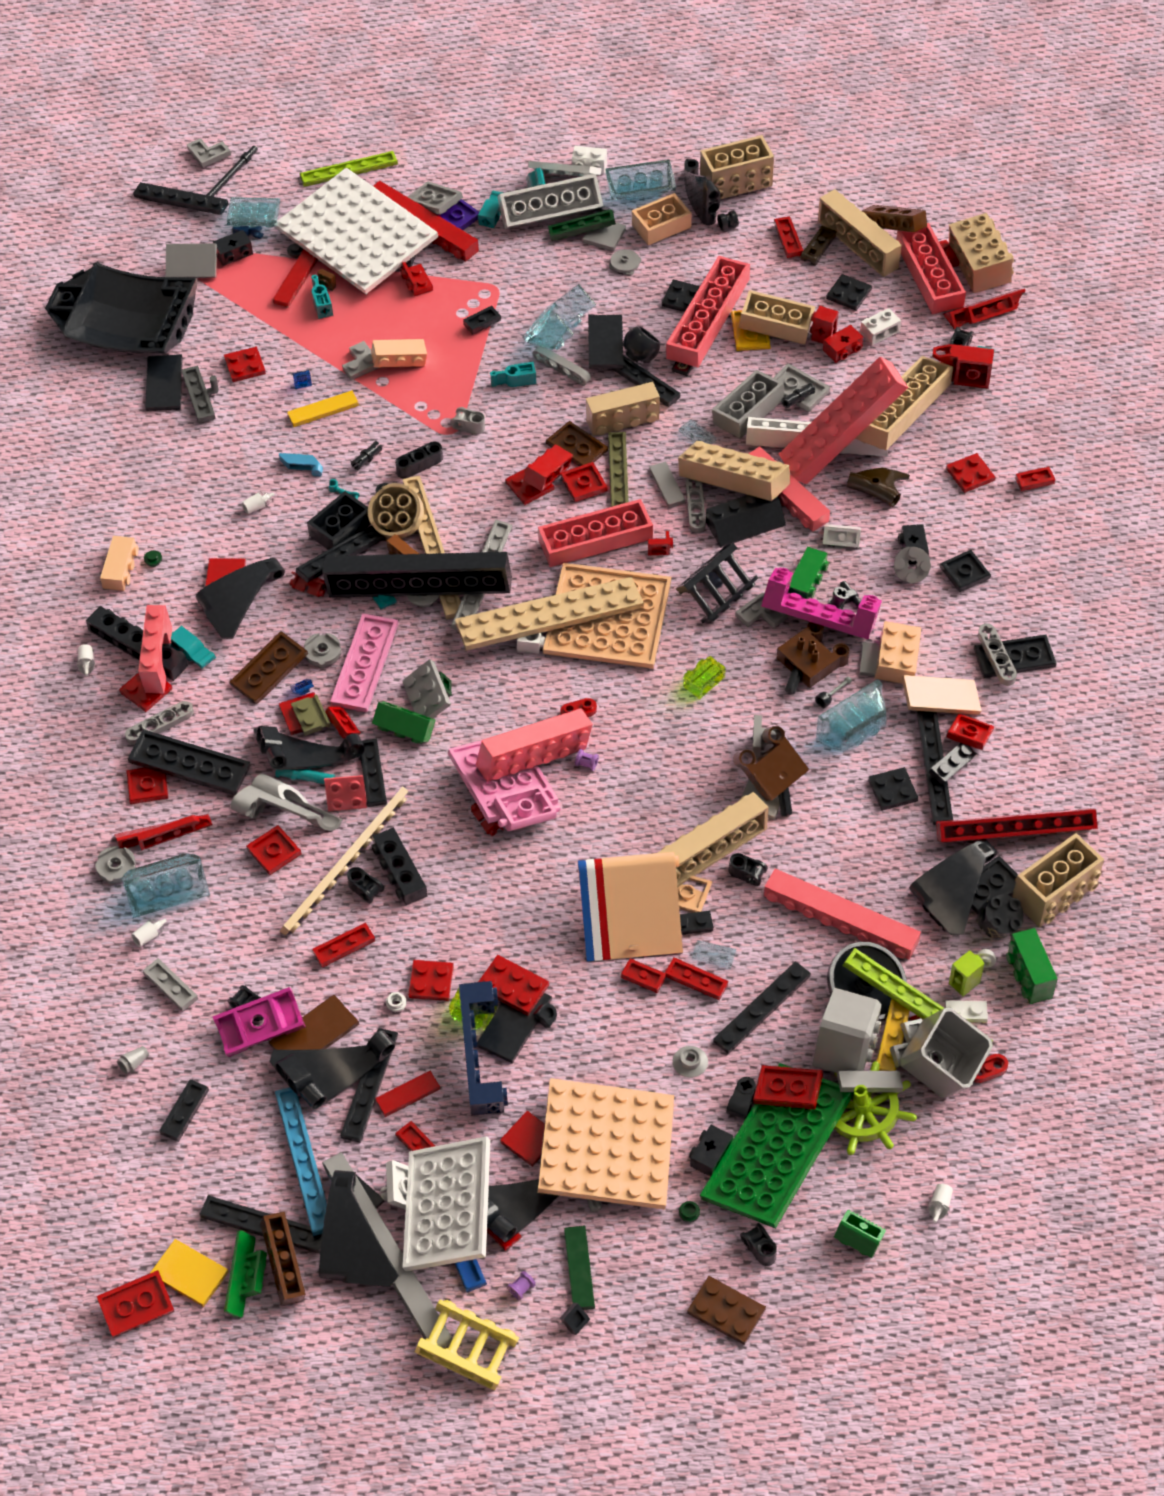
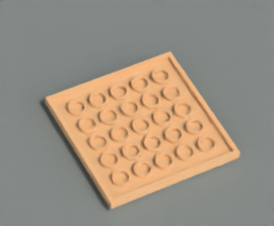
M563 563L556 595L632 577L644 602V608L547 631L543 654L654 669L671 586V577Z
M550 1078L537 1193L665 1210L674 1095Z

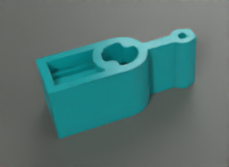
M535 168V171L528 173L526 177L528 188L545 184L541 168Z
M493 190L489 199L485 200L478 214L479 225L495 228L501 216L497 197L503 192Z
M316 274L312 275V297L318 319L333 316L332 303L327 288L324 285H319Z
M534 362L509 365L504 371H491V386L496 387L497 385L506 384L509 387H520L537 384Z
M182 625L172 633L170 646L177 651H182L186 655L187 660H192L201 669L216 658L213 652L205 648L203 643Z

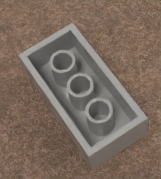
M755 370L712 409L713 424L741 439L747 433L748 417L764 418L782 402V398L785 397L784 383Z

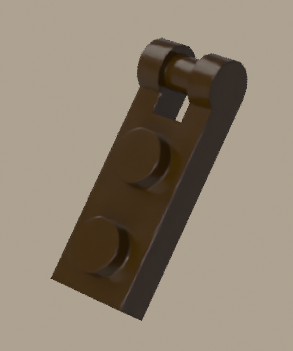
M821 226L802 252L800 260L810 261L811 264L816 266L836 237L837 231Z

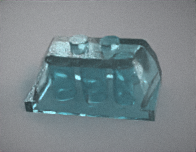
M670 159L605 168L611 200L644 199L676 191Z
M877 679L819 715L816 738L832 750L845 752L855 745H861L867 737L875 736L880 729L887 725L886 706L881 694L883 684Z
M184 853L128 870L122 877L133 918L210 895L201 859L195 854Z

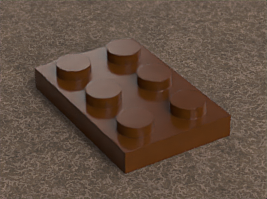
M708 1276L688 1308L687 1314L745 1345L764 1314L766 1306Z

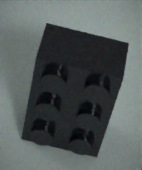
M346 491L307 522L309 536L328 550L371 525L368 517V507Z

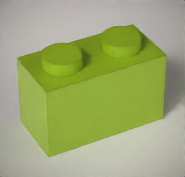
M969 950L952 964L948 984L962 997L981 982L984 962L981 957Z

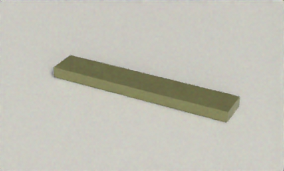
M608 432L611 507L629 502L626 432Z

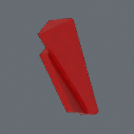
M209 814L200 816L190 815L172 822L117 833L114 836L119 848H131L139 845L142 851L213 824Z

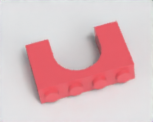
M166 605L146 606L138 669L145 693L165 692L166 674L162 663V644H170L172 625Z

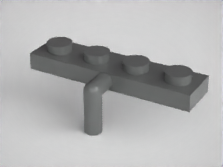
M198 366L182 369V375L198 422L202 423L216 419L208 395L218 393L217 377H210L211 388L206 389Z

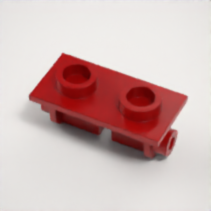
M293 571L291 572L295 576L289 583L293 589L305 592L308 586V594L316 597H323L325 595L324 587L326 588L324 579L317 577L307 583Z
M477 803L472 804V814L479 822L482 821L485 817ZM485 819L480 823L486 833L494 836L499 828L505 830L503 827H499L498 821L488 823Z

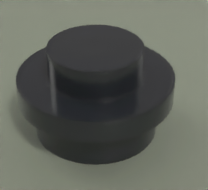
M296 243L291 244L287 248V253L292 258H299L303 251V248Z

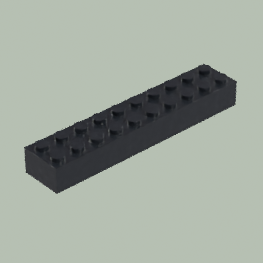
M508 552L325 556L322 572L329 598L378 597V595L506 594L511 592L512 584Z

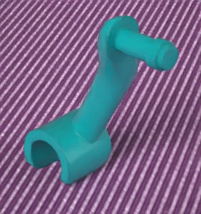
M336 479L329 480L330 486L328 488L330 492L342 494L346 491L338 487ZM346 491L356 499L360 497L358 492Z

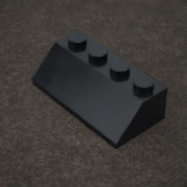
M746 495L706 509V524L720 548L733 542L736 543L786 526L778 496L773 501Z

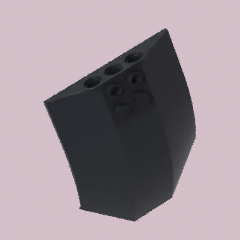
M97 261L93 263L92 268L85 272L81 270L72 275V279L63 283L61 281L57 283L45 310L62 333L73 340L113 351L165 354L181 343L193 316L198 280L197 278L156 277L134 274L102 265Z

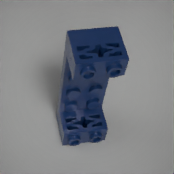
M492 981L459 984L471 1116L504 1113V1106H508L507 1087L502 1088V1081L481 1083L480 1071L475 1070V1068H479L478 1050H473V1048H477L476 1030H472L476 1028L474 1015L495 1013L494 1006H498L497 987L493 988Z

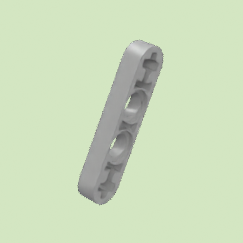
M539 345L532 353L536 360L551 368L553 367L554 370L563 375H568V378L583 386L591 380L590 374L585 369L544 346Z
M686 478L689 528L694 533H701L706 527L702 482ZM692 481H695L696 488H692ZM692 495H698L699 498H698V499H692L690 496H692ZM697 508L700 509L701 512L693 513L692 510ZM696 519H699L700 526H696Z
M982 624L979 627L978 638L1000 683L1011 686L1016 681L1017 672L994 626ZM994 644L998 646V649L992 650L989 648V645ZM1003 659L1006 663L998 664L996 660Z
M188 701L179 702L128 728L125 732L127 742L135 745L142 732L141 729L147 730L146 728L149 725H156V728L148 731L159 734L189 719L194 713L192 704ZM167 716L173 717L170 722L163 721Z

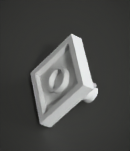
M391 1160L386 1162L387 1187L381 1188L380 1192L384 1193L380 1194L387 1203L406 1210L408 1166Z

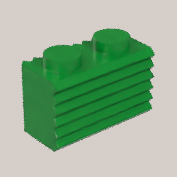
M847 1210L836 1230L834 1238L838 1239L842 1244L849 1245L858 1250L862 1255L873 1258L886 1230L885 1228L882 1229L881 1226L878 1227L877 1224L870 1222V1220H866V1218L851 1212V1210Z

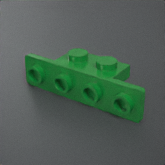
M242 1230L238 1231L236 1235L224 1306L225 1313L238 1319L243 1318L246 1298L261 1294L267 1252L263 1250L254 1252L256 1238Z

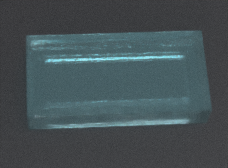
M691 419L679 428V432L693 443L703 441L712 445L716 442L715 436Z
M697 940L692 960L731 969L736 949Z

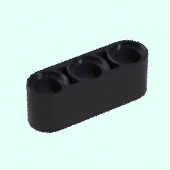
M433 441L398 457L395 460L397 476L406 479L442 462V445L439 442Z

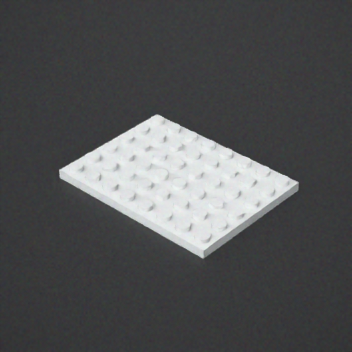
M345 168L274 223L277 230L365 294L400 268L403 262L409 261L410 258L414 257L438 237L437 231L348 168Z

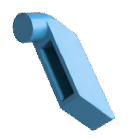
M279 453L280 461L288 469L310 470L313 476H322L323 467L313 455Z

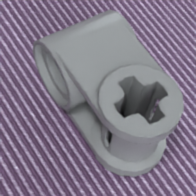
M464 407L456 409V415L450 421L454 429L472 434L484 432L485 416L483 413Z

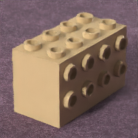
M763 135L700 150V175L706 176L707 181L710 180L720 191V199L773 185L774 155Z
M987 213L949 224V245L959 260V267L973 293L1012 282V275L1014 274L1012 263H1014L1013 255L1008 252L1006 242L1002 241L1000 231L995 229L994 221L992 218H989Z
M1075 833L1017 875L1013 898L1020 900L1023 912L1040 928L1045 923L1049 924L1058 913H1064L1073 902H1079L1088 891L1092 892L1098 887L1104 859Z

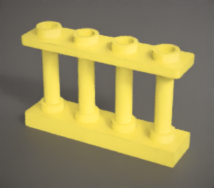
M439 1299L435 1309L440 1312V1315L429 1338H420L415 1353L495 1391L501 1379V1376L497 1375L496 1371L508 1345L515 1348L519 1337L515 1336V1333L509 1329L496 1327L495 1323L488 1319L482 1320L476 1317L472 1311H463L457 1308L451 1301ZM450 1317L459 1321L460 1324L449 1347L443 1349L437 1346L436 1342L447 1318ZM469 1326L479 1331L480 1334L469 1357L464 1359L458 1356L456 1351ZM488 1336L500 1341L489 1367L483 1368L478 1366L476 1361Z

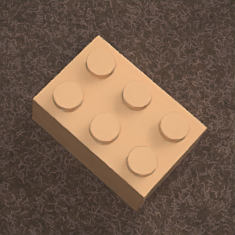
M673 193L632 210V226L646 244L651 245L691 228L692 213L679 197Z
M884 621L880 635L875 679L903 684L902 678L904 675L915 676L921 635L920 627Z

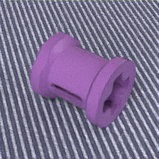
M580 749L575 759V765H582L594 771L598 764L599 755H591Z
M522 1271L520 1277L515 1282L507 1285V1289L517 1300H521L523 1294L530 1287L534 1288L536 1285L534 1279L527 1272Z

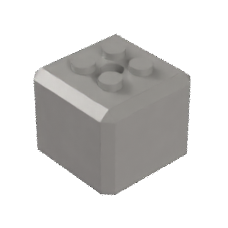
M834 988L821 1021L812 1066L838 1073V1071H864L867 1061L871 1062L873 1050L871 1049H875L878 1040L877 1034L881 1026V1021H878L882 1006L880 1002L873 998Z
M944 1008L923 1019L900 1058L901 1066L941 1098H946L971 1087L993 1044L988 1036L955 1010ZM932 1053L938 1056V1064L932 1060Z

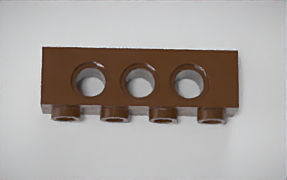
M872 205L861 210L882 229L917 232L927 227L926 210Z
M285 1211L263 1216L260 1225L280 1305L285 1306L302 1302L306 1293Z

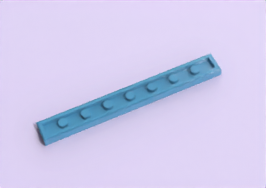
M288 1087L275 1091L312 1235L315 1236L323 1233L327 1202L298 1095Z

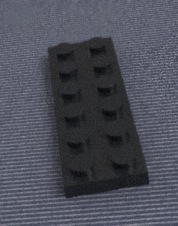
M145 729L142 730L128 757V763L231 795L237 794L250 768L249 761Z

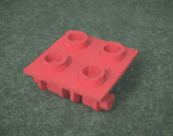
M363 775L324 778L328 812L367 808Z

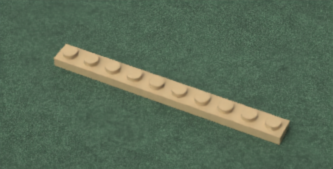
M420 476L403 479V484L415 491L423 504L424 516L417 530L425 554L445 553ZM439 595L446 620L454 618L461 603L459 595Z
M402 786L280 929L283 935L286 936L289 931L295 932L300 926L298 921L301 917L306 919L312 912L310 907L313 903L318 905L325 895L322 894L324 890L328 889L330 891L337 882L334 880L336 876H342L349 867L346 865L349 861L354 862L359 857L360 853L358 851L361 847L365 849L372 841L371 835L373 833L378 834L384 827L382 825L385 819L389 821L396 813L393 811L395 807L398 806L400 808L407 800L405 798V795L408 793L407 789Z

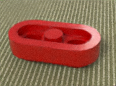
M591 698L566 703L561 707L560 715L568 713L569 711L567 710L574 711L581 708L587 717H591L597 712V703Z
M1002 1054L988 1056L979 1071L982 1075H977L973 1082L983 1083L1004 1075L1009 1064L1007 1058ZM998 1064L1001 1068L997 1069L994 1065Z

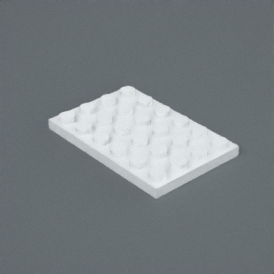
M487 1136L409 1151L402 1268L405 1271L486 1257L490 1140Z

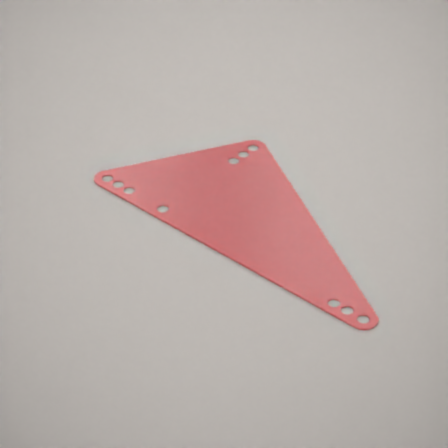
M253 253V255L222 266L217 258L216 278H197L343 373L345 372L342 365L355 360L349 352V347L365 341L371 349L373 340L424 339L427 351L425 366L380 367L354 380L443 435H450L459 431L452 426L449 428L442 427L441 420L444 418H454L458 407L467 409L491 327L489 326L472 334L463 325V319L491 305L496 309L500 295L499 289L493 284L428 276L433 285V291L414 296L412 291H409L407 288L406 279H402L401 273L397 271L393 272L370 292L365 294L324 263L317 261L288 308L274 304L273 298L297 259ZM323 269L335 275L336 288L333 291L327 289L332 303L333 316L318 319L313 304L311 277L312 275H317V272ZM484 289L491 292L490 297L485 299L478 296L479 291ZM471 299H477L480 305L476 308H470L467 302ZM466 309L469 314L464 318H460L456 315V311ZM380 377H386L389 383L382 387L376 384V380ZM420 401L427 403V409L424 411H418L414 406ZM431 410H438L441 415L438 419H430L427 414Z

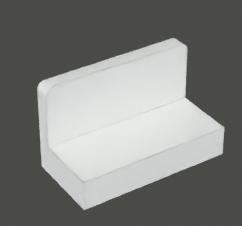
M825 524L823 544L859 548L861 527Z

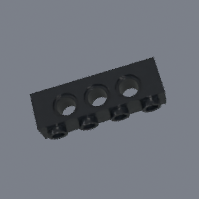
M390 828L372 836L373 844L371 848L373 853L381 858L379 863L383 871H388L387 877L390 884H395L397 888L395 892L398 899L403 900L405 905H409L428 897L427 887L395 828Z

